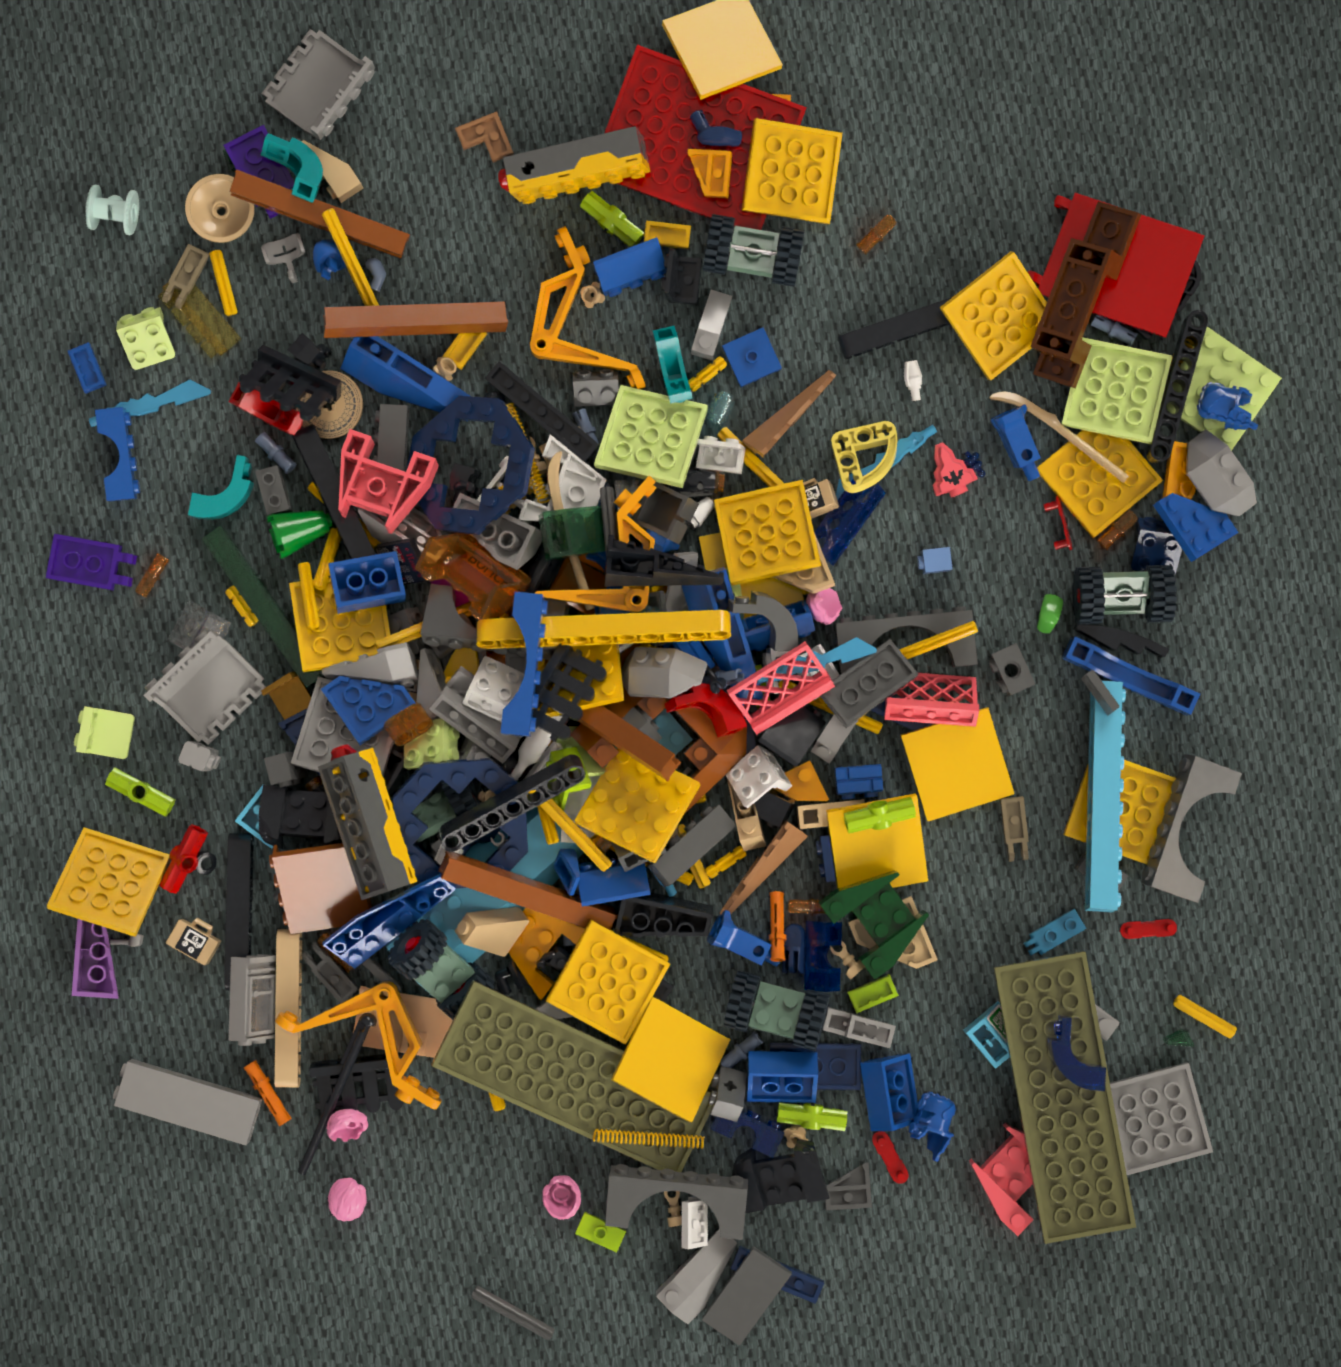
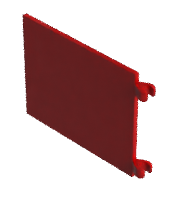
M1074 193L1072 201L1060 195L1056 196L1054 206L1062 210H1068L1046 270L1043 276L1034 271L1027 272L1035 285H1039L1038 290L1042 296L1049 298L1071 238L1080 241L1084 240L1099 200L1078 193ZM1141 214L1118 278L1114 280L1105 277L1092 313L1166 338L1205 235Z

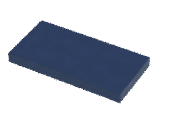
M770 1042V1052H817V1090H861V1043H818L816 1051L794 1046L793 1043Z

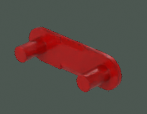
M1057 495L1056 501L1044 504L1045 511H1050L1058 508L1066 539L1054 542L1055 550L1068 547L1071 551L1073 547L1061 500Z
M1171 919L1126 922L1120 928L1121 935L1126 939L1172 936L1177 931V925Z
M883 1131L876 1132L872 1137V1142L887 1166L890 1176L898 1184L906 1182L909 1176L908 1171L896 1153L889 1136Z

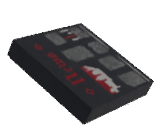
M414 538L380 543L374 547L376 554L397 551L404 585L425 582L432 578Z

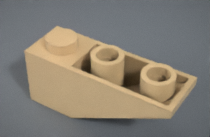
M304 140L301 141L311 148L320 159L323 168L322 180L325 179L329 184L326 189L333 200L338 198L342 203L363 189L361 182L349 164Z
M728 780L739 840L743 850L748 851L765 847L766 842L762 823L755 804L753 803L749 808L744 807Z
M861 799L796 806L798 829L827 827L826 810L865 803V801Z

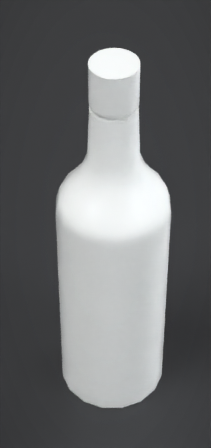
M563 715L554 716L551 718L560 721ZM537 727L535 732H531V737L525 738L518 750L519 759L511 773L512 777L518 781L528 766L539 761L551 742V734Z

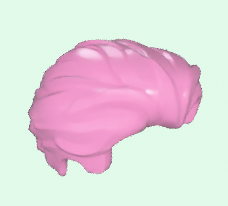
M828 588L815 594L808 593L806 602L815 621L828 625L839 617L842 605L836 591Z
M354 1109L338 1110L330 1116L327 1122L326 1133L334 1142L337 1138L342 1139L343 1142H347L350 1139H359L362 1132L368 1128L367 1116Z
M566 1175L554 1176L550 1183L543 1188V1205L551 1216L564 1220L575 1215L581 1204V1193L577 1183L571 1177Z
M353 1178L338 1179L332 1185L328 1194L329 1209L341 1221H352L360 1217L367 1203L365 1187L358 1184Z

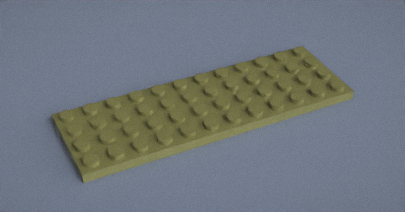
M1081 951L993 967L1043 1242L1048 1244L1136 1228L1086 952Z
M474 980L431 1063L433 1067L592 1140L595 1129H603V1131L611 1129L617 1132L625 1130L626 1132L634 1131L635 1133L643 1131L644 1134L645 1132H652L653 1134L656 1132L662 1135L664 1133L666 1135L669 1133L671 1135L679 1134L680 1136L683 1134L684 1136L693 1135V1137L697 1135L699 1137L711 1113V1105L708 1104L711 1093L709 1090L706 1091L693 1121L689 1123L612 1081L611 1078L624 1053L623 1050ZM602 1131L600 1133V1142H598L657 1170L671 1169L674 1172H682L693 1149L692 1137L690 1139V1148L687 1147V1137L686 1146L683 1148V1136L680 1148L678 1147L679 1137H677V1146L674 1147V1136L672 1138V1146H669L670 1137H668V1146L666 1147L665 1135L662 1147L660 1145L661 1136H659V1145L656 1146V1135L654 1137V1145H651L652 1135L650 1136V1144L647 1145V1134L645 1145L642 1144L643 1135H641V1144L638 1145V1134L636 1136V1144H633L634 1134H632V1143L629 1144V1133L627 1144L624 1143L625 1134H623V1142L621 1144L620 1132L617 1144L615 1143V1133L614 1141L611 1143V1132L609 1134V1142H606V1132L605 1140L602 1142ZM596 1132L595 1141L597 1142L598 1133Z

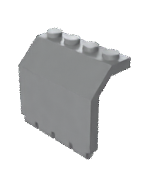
M310 29L301 40V43L306 48L303 49L297 45L287 59L293 65L290 67L284 63L273 77L279 82L278 85L270 81L261 94L267 98L265 102L307 134L321 140L324 136H328L331 133L336 119L343 117L346 113V106L351 99L355 100L359 96L360 88L364 82L371 80L375 73V67L373 62L366 56L360 60L319 30L315 33Z
M210 629L208 632L203 630L195 638L197 643L192 648L189 646L185 647L178 654L180 659L175 664L170 662L161 671L164 675L158 681L153 678L144 687L147 691L143 695L150 702L153 700L162 706L197 742L203 740L207 745L220 734L214 728L216 725L224 731L236 719L231 713L232 710L240 715L253 703L247 697L249 693L257 699L262 694L261 690L266 688L262 683L264 677L213 629Z

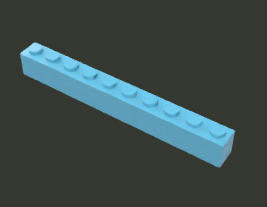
M1102 681L1119 704V708L1107 716L1090 692L1085 911L1114 912L1121 905V893H1118V884L1122 880V872L1119 870V861L1122 859V847H1119V838L1123 834V826L1120 824V815L1123 813V802L1120 801V792H1123L1124 780L1121 779V770L1124 768V756H1121V747H1124L1125 735L1122 734V725L1125 723V712L1122 711V703L1125 702L1126 690L1123 689V682Z

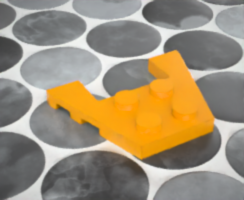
M525 908L523 913L528 918L529 923L508 953L538 998L542 1000L555 982L537 968V961L541 959L544 953L551 950L562 934L574 944H577L585 928Z

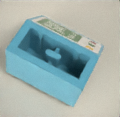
M997 1001L963 1029L995 1069L1009 1058L999 1001Z

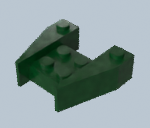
M895 870L838 888L818 902L819 906L834 924L852 911L871 936L876 945L858 959L874 979H877L895 965L929 916L924 910L915 916L909 911L890 885V882L900 875Z

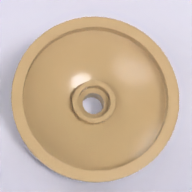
M225 174L206 176L195 183L187 195L185 203L187 220L192 229L206 240L218 243L233 241L242 236L252 223L254 204L231 196L230 188L234 180L232 176ZM224 208L226 212L224 215H219L218 210Z

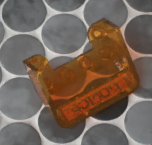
M454 533L429 537L415 566V569L421 573L424 579L428 581L445 579L451 583L452 588L468 596V600L472 602L469 610L472 612V616L479 620L502 616L513 605L514 592H525L531 583V579L521 570H516L497 561L472 534Z

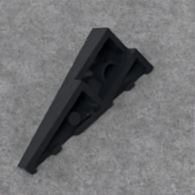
M608 535L604 587L723 585L724 572L720 571L717 574L705 570L703 565L698 564L696 567L685 563V560L653 548H650L648 551L637 547L635 542L629 541L625 543L616 540L614 535Z

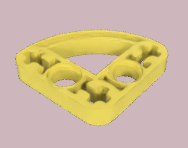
M889 421L839 431L831 438L832 450L844 490L849 493L860 492L875 485L888 473L894 463L897 453V431L894 424ZM882 430H887L889 435L885 436ZM874 431L876 432V439H874ZM860 434H867L870 439L866 442H861L857 437ZM839 440H843L845 443V451H842L841 445L838 443ZM888 444L886 453L878 466L862 476L856 451ZM844 458H851L853 460V464L850 466H843L841 464V460ZM849 473H852L854 481H856V484L852 485L851 482H849Z

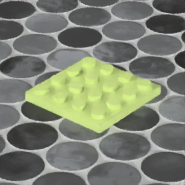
M1207 327L1181 420L1199 433L1205 429L1227 444L1232 451L1246 430L1225 429V422L1201 417L1198 413L1197 405L1199 404L1198 400L1200 399L1202 387L1209 382H1217L1229 388L1237 386L1236 389L1243 387L1250 390L1249 393L1252 394L1250 403L1238 407L1251 413V421H1253L1282 378ZM1183 361L1179 368L1187 371L1188 365ZM1173 382V390L1181 392V385L1178 382ZM1166 405V410L1175 414L1176 409L1174 405Z
M1082 338L1083 341L1092 346L1076 389L1070 387L1062 425L1151 444L1172 355Z
M620 385L594 462L595 468L646 479L650 475L658 483L683 488L708 411V405L689 400L670 404L667 395Z

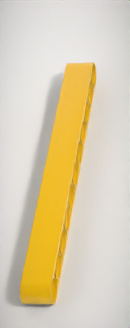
M726 610L547 616L542 618V624H546L545 638H540V647L558 646L559 643H562L561 645L578 646L725 640L731 637L730 612ZM514 618L482 619L477 622L476 645L479 648H526L523 634Z

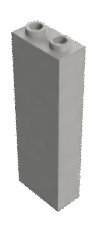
M134 1059L127 1061V1064H123L120 1071V1077L123 1078L120 1086L117 1085L113 1094V1099H116L114 1106L242 1145H247L250 1142L263 1098Z

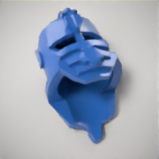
M1209 382L1202 387L1200 399L1198 400L1199 404L1197 405V410L1201 417L1225 422V429L1246 430L1251 428L1257 430L1258 424L1251 421V413L1238 407L1250 403L1252 394L1249 393L1250 390L1243 387L1236 389L1237 386L1229 388L1217 382Z
M927 1092L919 1099V1111L916 1116H913L912 1120L914 1122L909 1125L910 1137L920 1139L928 1133L927 1149L933 1152V1161L938 1162L939 1155L944 1153L947 1145L950 1144L951 1137L954 1136L948 1130L952 1117L955 1115L956 1107L949 1098L947 1099L937 1093Z

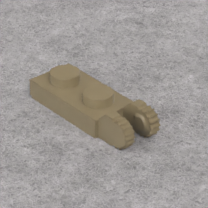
M190 244L187 245L168 281L169 285L162 297L163 302L167 303L171 299L176 288L181 293L175 302V307L181 309L187 295H190L210 256L209 253Z
M1024 797L1001 798L1000 807L1008 861L1012 862L1015 858L1013 843H1021L1020 853L1022 860H1028L1027 842L1029 840Z

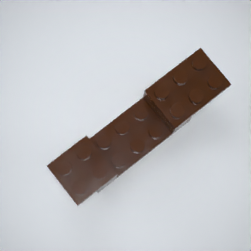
M1098 201L1084 240L1080 241L1071 238L1030 346L1041 353L1033 375L1076 389L1092 346L1082 340L1105 277L1114 280L1118 278L1139 223L1140 213Z

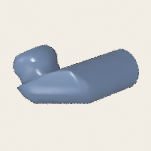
M370 258L365 264L366 269H369L373 275L370 287L373 291L379 293L386 277V271L380 260Z

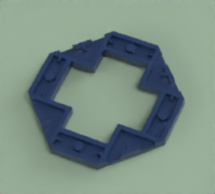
M458 396L412 437L407 468L414 451L434 457L436 441L456 442L460 420L494 423L491 444L510 447L503 490L483 488L479 511L444 507L448 486L432 483L418 503L436 530L480 535L486 530L485 527L490 522L500 518L510 509L509 506L517 499L521 500L528 492L535 448L524 435V431L516 419L508 411L504 401L499 398Z
M490 757L480 758V760L462 759L438 763L424 762L393 795V810L400 825V831L407 846L408 855L415 870V876L419 881H425L436 875H442V873L438 871L440 865L414 844L428 829V825L413 814L412 811L441 780L459 794L474 778H477L496 795L518 783L514 777ZM526 813L499 827L509 836L484 863L511 871L528 852ZM453 883V884L456 886V889H457V888H467V887H464V886H461V885H458V884Z

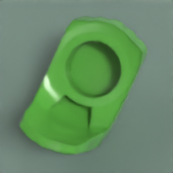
M1052 594L1044 596L1037 629L1040 632L1050 633L1057 624L1063 607L1062 598Z

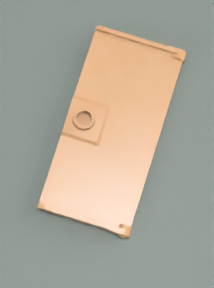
M360 986L359 994L370 988ZM383 991V994L385 996H388V993L386 991ZM399 993L423 1043L417 1055L434 1058L453 1020L437 1007L436 998ZM376 1010L365 1012L373 1014L376 1017L377 1023L376 1026L370 1027L362 1046L385 1050ZM394 1010L389 1011L397 1050L400 1053H405L409 1043ZM364 1013L356 1015L354 1030L357 1026L360 1016Z

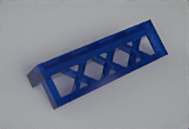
M853 479L851 484H856V481ZM878 483L858 493L844 491L838 499L839 507L829 511L814 532L817 540L826 537V543L821 550L826 562L834 566L886 494ZM853 500V506L849 510L843 511L842 506L845 502ZM839 518L840 523L837 528L830 529L829 524L831 521Z

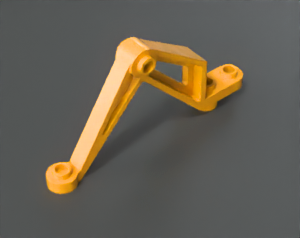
M566 226L557 229L558 234L554 236L559 248L564 247L567 255L563 257L568 269H573L541 283L530 341L532 355L537 359L629 371L630 375L626 377L630 387H635L636 389L646 388L637 365L558 339L585 275L583 265L589 263L590 258L584 245L575 248ZM567 287L550 329H544L551 292ZM541 344L545 345L544 348H539L538 346Z
M650 475L633 494L625 488L614 501L620 507L616 513L618 540L628 543L629 535L631 534L643 544V549L648 551L650 548L654 549L655 539L627 515L630 513L633 516L642 506L639 501L643 496L649 498L655 491L656 487L654 484L656 481ZM622 586V589L536 591L535 594H543L544 598L637 613L645 609L648 604L649 586ZM632 598H639L640 603L634 604Z
M381 982L303 1023H299L297 1021L298 1017L289 1011L285 1013L280 1012L275 1019V1022L280 1027L289 1032L296 1033L376 1010L392 1085L398 1088L395 1096L407 1104H411L415 1098L432 1109H437L442 1102L439 1098V1092L432 1088L426 1089L420 1085L421 1082L413 1076L409 1075L406 1077L404 1075L423 1043L399 994L398 988L393 982ZM383 991H386L388 993V996H385L383 994ZM394 1010L409 1043V1047L402 1058H399L389 1015V1011Z

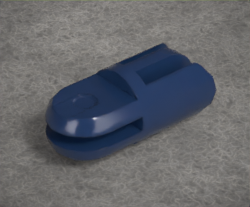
M790 924L784 929L787 940L784 941L785 961H782V973H787L789 968V972L795 974L798 968V973L804 974L805 930L799 924Z

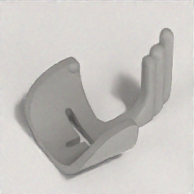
M295 233L284 239L263 244L261 249L266 264L286 263L289 280L292 284L298 282L292 261L305 253L300 234ZM283 246H285L286 251H290L297 248L295 251L291 253L274 257V255L284 253Z

